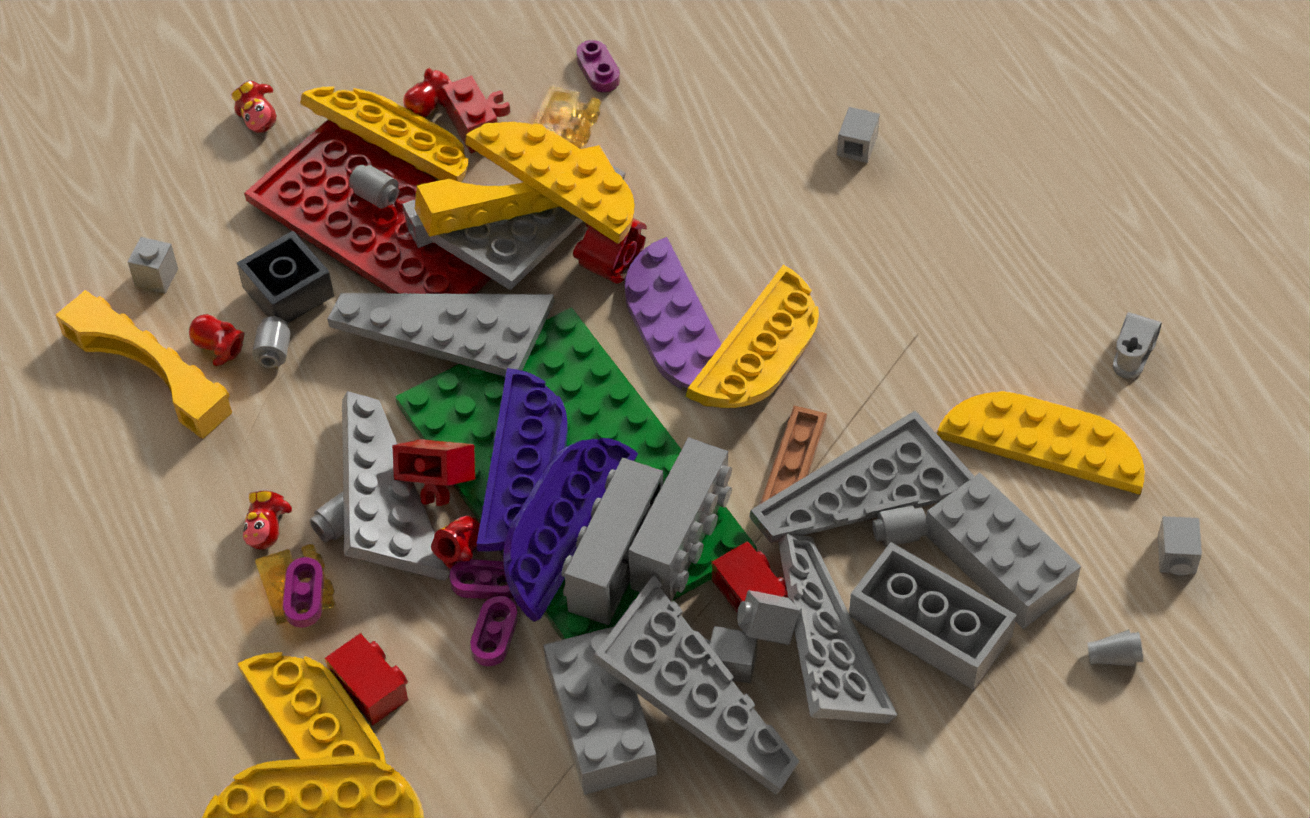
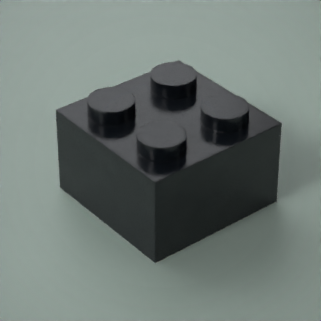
M294 231L289 232L237 262L243 289L267 317H279L290 323L334 297L330 272Z

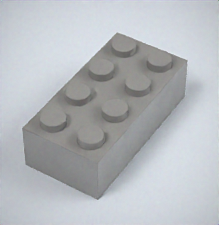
M690 437L687 438L629 549L631 589L641 592L653 575H655L662 584L660 589L671 602L677 591L681 593L684 590L689 577V572L687 571L691 563L696 564L700 559L703 550L702 541L706 534L711 535L718 519L716 514L720 506L726 507L731 496L732 487L728 486V482L731 477L732 467L728 466V451Z
M622 457L617 469H611L605 483L606 491L602 498L598 497L595 500L591 510L592 519L588 527L583 526L576 542L577 549L573 556L569 555L566 558L562 568V577H565L563 595L567 596L568 612L609 626L630 582L629 549L663 486L662 470Z
M981 473L975 475L927 511V537L993 601L1017 615L1015 622L1023 629L1076 589L1081 566Z
M892 542L886 547L850 595L849 615L851 618L972 690L976 688L1011 640L1017 616L1015 613Z
M614 627L543 645L546 669L584 795L657 775L656 751L637 693L591 660Z

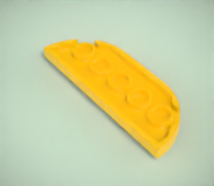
M334 86L320 87L302 93L300 104L312 110L314 114L323 116L336 123L340 128L357 134L366 142L375 144L388 151L390 155L414 165L416 169L427 172L440 180L451 179L462 182L465 178L469 158H466L464 154L465 147L459 139L444 128L378 94L353 88V92L348 90L334 92Z
M522 122L485 123L466 134L465 144L617 244L628 234L632 225L635 206L633 194L621 175L558 134L546 129L541 124Z
M783 264L688 387L685 397L707 407L738 408L755 404L774 392L811 342L819 319L818 306H815L810 295L812 290L796 272Z
M1005 391L990 392L970 397L956 405L944 417L937 430V435L945 441L1141 495L1145 475L1144 463L1133 440L1110 420L1088 412L1022 394Z
M282 652L265 653L237 663L239 671L297 759L364 756L386 763L384 751L377 736L338 679L321 663L306 656L303 659L283 656Z
M341 756L276 760L249 767L233 777L234 781L219 796L216 794L213 796L202 818H424L421 802L413 787L392 766L370 757Z

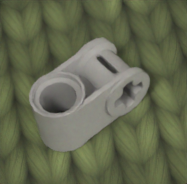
M1130 312L1127 313L1117 340V353L1113 361V369L1117 375L1130 379L1138 377L1143 372L1150 352L1153 351L1156 345L1162 322Z

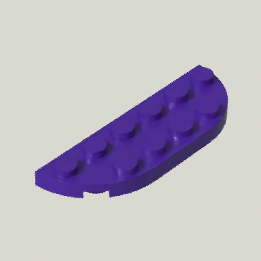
M507 368L477 539L478 551L488 552L504 549L508 530L551 459L567 445V414L561 398L556 396L541 378L517 369Z
M609 438L578 441L562 449L546 466L513 520L504 544V571L514 600L533 622L542 618L565 577H562L564 562L569 555H574L577 549L576 542L579 532L583 526L588 527L592 519L591 510L593 504L598 497L602 498L606 491L605 483L611 469H617L622 457L632 461L637 457L638 453L624 443Z

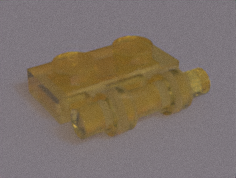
M550 85L533 124H541L562 138H570V143L582 149V146L586 145L590 139L592 124L597 123L599 119V109L602 103L597 98H591L588 104L580 102V92ZM573 117L581 119L579 124L571 123Z
M307 544L301 548L303 557L313 558L320 563L322 570L325 568L323 557L316 552L313 544ZM289 549L255 560L277 625L288 622L283 610L286 570L290 563L294 561ZM323 570L322 609L329 610L336 604L333 598L335 590L331 580L326 579ZM307 609L300 610V611L298 612V614L306 613V612H308L309 610H307Z

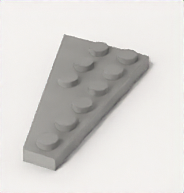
M612 165L615 172L621 175L624 180L626 173ZM557 207L512 219L452 231L447 234L431 236L430 240L511 290L583 221L564 208Z
M341 293L327 320L331 328L505 377L507 368L523 370L555 302L554 295Z
M347 391L342 399L344 555L445 581L450 574V569L431 550V543L435 533L421 503L414 482L394 480L392 445L397 444L380 401Z
M913 411L751 509L749 518L769 542L774 543L778 542L786 533L807 535L877 518L878 512L907 506L918 508L938 503L973 478L974 475L916 411Z
M786 533L778 541L788 598L800 610L794 630L810 716L827 719L890 723L897 716L895 708L813 538Z
M653 575L591 660L767 789L777 794L799 763V760L772 725H766L753 708L755 703L748 694L743 695L732 681L733 675L698 631L692 630L682 617L683 611L675 601L671 603L660 589L662 584Z

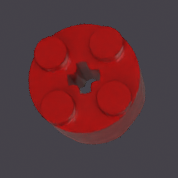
M633 218L628 234L617 244L586 223L588 229L583 240L576 244L573 258L579 261L581 267L611 282L621 283L625 279V277L621 276L622 272L626 268L629 269L633 260L644 248L646 237L641 235V230H647L646 224Z

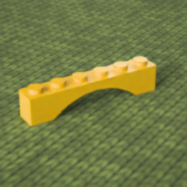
M600 145L581 149L615 171ZM444 179L417 185L414 209L427 234L431 237L561 206L524 182L504 186H481Z
M84 290L56 314L62 335L85 352H105L122 355L152 369L171 391L178 421L200 438L204 439L232 414L229 403L230 395L223 385L218 382L213 384L197 366H189L182 361L175 350L170 347L166 349L160 345L149 331L144 330L142 332L126 314L121 313L119 315L112 310L104 298L100 296L96 298Z

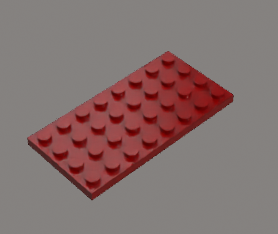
M329 119L244 193L248 203L291 231H294L388 294H476L491 279L434 242L418 248L405 223L403 204L416 199L417 185L437 181L436 179L416 169L415 166L407 161L390 155L388 151L366 142L357 134L340 128ZM359 165H371L396 179L399 189L396 201L385 208H379L354 194L353 189L349 187V179L354 169Z

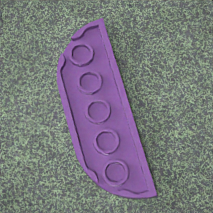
M665 237L642 250L631 263L625 279V299L629 313L656 368L671 384L682 389V386L688 388L721 346V342L668 238Z

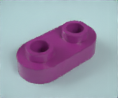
M597 40L582 42L576 50L577 63L591 88L598 92L615 90L620 84V70L605 44Z
M298 558L290 563L286 570L283 610L286 620L292 626L299 628L309 627L316 623L322 612L324 574L320 563L313 558ZM304 578H311L307 583L301 582ZM303 609L309 610V611L306 612V613L298 614V612H299L300 610H303Z
M459 561L450 570L451 588L460 597L490 599L496 596H503L509 599L513 598L508 585L499 586L500 583L507 582L503 561ZM466 580L474 581L472 584H463Z
M503 596L492 597L481 607L470 641L472 657L480 665L495 666L501 663L507 656L518 622L517 608L511 599ZM497 617L506 618L502 622L494 621V619ZM487 648L495 649V651L490 653L484 652Z

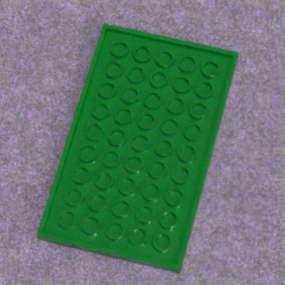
M572 307L547 319L522 371L531 373L544 380L546 386L556 396L561 398L566 410L568 423L566 447L578 441L609 438L619 441L638 453L634 460L635 462L662 470L664 484L682 449ZM458 364L395 396L397 406L420 439L474 444L475 480L453 484V486L480 523L505 377ZM720 506L716 514L718 519L715 529L711 535H705L702 541L703 550L700 559L696 564L691 563L687 571L689 572L687 584L681 593L676 592L673 600L711 580L712 561L747 541L757 552V546L727 507ZM504 549L499 550L500 553L503 555ZM564 579L544 615L559 637L564 640L616 626L641 592L631 589L629 582L608 626L568 612L567 596L563 595Z

